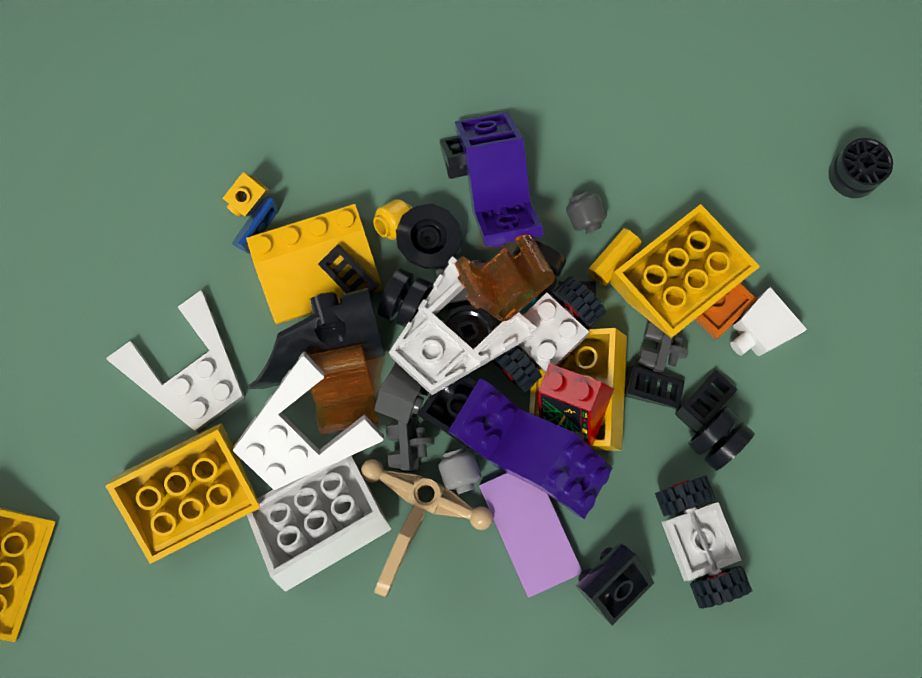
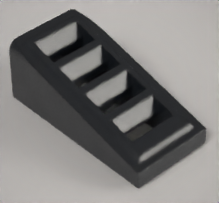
M337 244L318 263L345 293L355 291L364 281L368 283L365 288H368L370 295L380 286L340 244ZM341 255L344 260L332 269L330 265ZM349 264L352 268L343 277H340L338 274ZM357 272L360 277L349 285L347 281Z
M633 365L626 367L624 396L673 409H680L685 381ZM648 379L647 390L643 392L645 380ZM657 382H660L658 396H656L655 391ZM669 384L672 385L670 397L669 399H666V392Z
M715 370L680 407L675 415L693 432L698 433L738 389ZM713 383L724 395L721 396L710 384ZM703 392H706L717 403L715 404ZM697 400L699 403H701L709 412L707 413L695 401Z

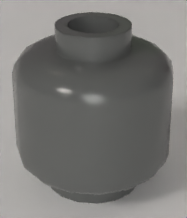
M586 191L569 199L570 204L566 207V212L575 230L581 231L585 229L586 234L602 228L600 222L606 219L607 213L598 194H591L590 191Z

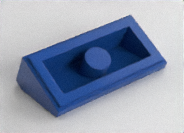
M268 197L261 201L234 239V246L248 254L250 253L246 238L265 232L279 211L274 199Z

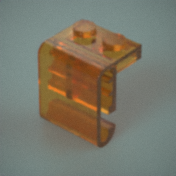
M521 235L515 238L521 251L514 258L504 248L482 269L464 256L454 263L459 273L457 278L468 292L466 297L476 309L481 307L498 320L508 321L554 282L555 274L535 240L530 235Z
M362 345L308 355L325 373L324 378L310 389L316 404L318 429L321 435L343 431L364 414L373 424L379 423L377 412L374 411L376 402L372 379Z

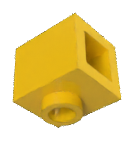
M243 172L222 199L228 203L226 207L238 217L241 215L245 217L251 216L270 189L249 172ZM244 193H246V195H247V199H246V200H244V198H243V194H244Z

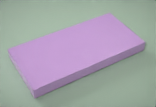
M508 473L479 485L528 598L581 574L582 569L546 492Z

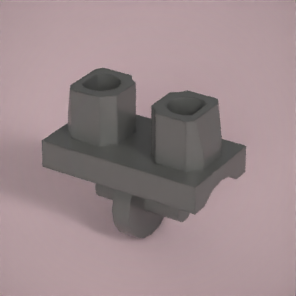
M649 322L647 324L644 338L656 341L657 345L655 350L642 347L637 359L638 364L649 368L650 371L659 373L664 371L668 356H670L668 361L670 366H676L678 358H687L688 350L681 347L682 338L674 337L673 345H671L672 338L653 323Z
M410 418L408 424L398 420L386 425L388 440H399L400 451L389 452L388 466L400 468L403 471H421L420 458L427 457L426 446L435 445L434 438H426L425 427L418 428L417 418Z

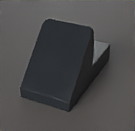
M455 136L439 140L449 179L466 176L464 150L459 137Z

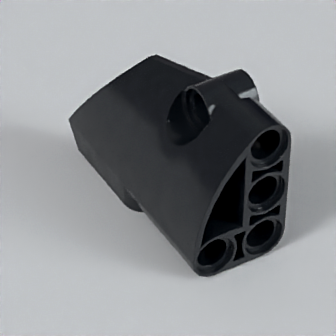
M368 288L341 294V304L338 303L337 294L322 293L312 297L310 304L313 315L277 334L272 353L264 369L256 380L248 385L249 389H266L280 385L285 375L293 368L303 352L322 371L384 357L385 353Z

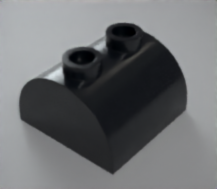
M465 375L435 394H430L417 413L418 416L468 448L466 444L448 431L476 386L477 381ZM487 415L483 418V424L486 421Z
M619 542L614 548L608 547L601 553L600 562L593 569L587 568L581 572L578 578L579 583L576 587L602 617L613 626L654 584V581L636 554Z

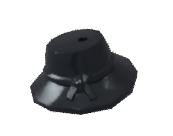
M433 203L418 205L402 215L396 229L397 248L409 262L425 269L443 267L452 256L456 257L462 243L460 225L449 210ZM426 237L430 238L429 242L425 241Z

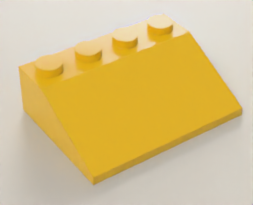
M355 204L246 238L256 272L276 325L312 314L310 299L322 293L337 294L338 303L341 304V294L345 292L318 265L337 244H340L380 284L372 294L384 291ZM340 255L330 267L334 269L344 258ZM348 264L338 275L343 277L352 267ZM356 272L347 283L351 285L360 275ZM364 281L355 291L364 289L368 283Z
M700 204L614 271L610 284L630 306L670 338H673L760 266Z
M616 328L587 329L589 335L557 366L598 380L614 388L594 444H586L592 450L622 451L627 336ZM532 361L542 374V377L531 387L529 413L539 417L538 390L545 372Z
M222 423L114 476L107 483V490L150 564L260 508L241 460L233 451L234 445Z
M0 507V640L16 642L56 521Z

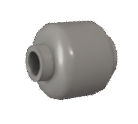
M465 448L442 455L444 460L439 463L438 467L445 488L448 490L456 489L458 494L475 489L473 483L480 480L481 473L474 453L466 452Z

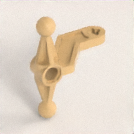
M375 459L367 460L361 467V475L365 481L370 483L382 481L403 500L414 505L397 536L376 585L374 593L386 598L404 557L427 511L436 515L469 519L471 525L477 530H486L493 522V514L490 509L484 506L472 508L454 492L432 479L417 474L384 470L382 463ZM425 486L432 487L435 492L433 500L428 503L421 502L418 496L420 489Z

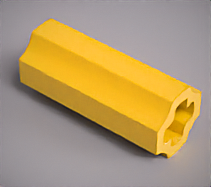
M623 228L589 267L587 272L590 277L598 284L606 286L611 281L614 271L626 263L642 244L640 238L632 233L631 230Z

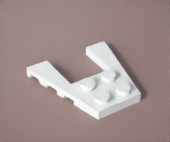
M453 256L448 261L449 265L444 273L440 274L433 284L434 288L427 299H423L418 307L419 311L411 323L408 322L389 351L390 357L431 395L537 333V327L515 309L475 349H472L435 315L474 279L473 273Z
M201 290L179 305L178 309L209 351L164 384L161 382L138 348L131 341L106 358L196 432H199L245 397L234 367L229 360L223 339H221L213 313L210 311L206 301L207 298Z
M305 352L299 356V360L288 371L279 387L269 397L257 417L255 416L233 448V451L273 490L384 440V434L364 414L319 450L282 413L284 409L324 378L325 373Z

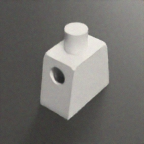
M770 287L757 298L733 325L739 336L730 342V345L740 356L750 349L757 356H761L795 338L807 329Z

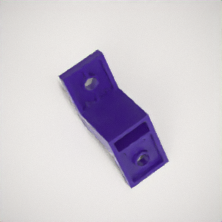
M503 112L455 121L456 132L464 150L472 211L485 247H501L508 242L514 241L528 242L535 239V237L543 236L542 224L530 203L524 139L509 113Z
M479 379L448 431L495 467L548 493L575 515L583 519L594 507L595 499L603 485L607 483L610 472L613 469L572 431L519 409L489 382ZM487 415L486 421L483 424V418Z

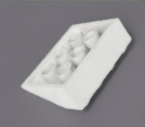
M352 455L276 490H271L257 498L260 508L247 514L270 577L285 592L392 530Z

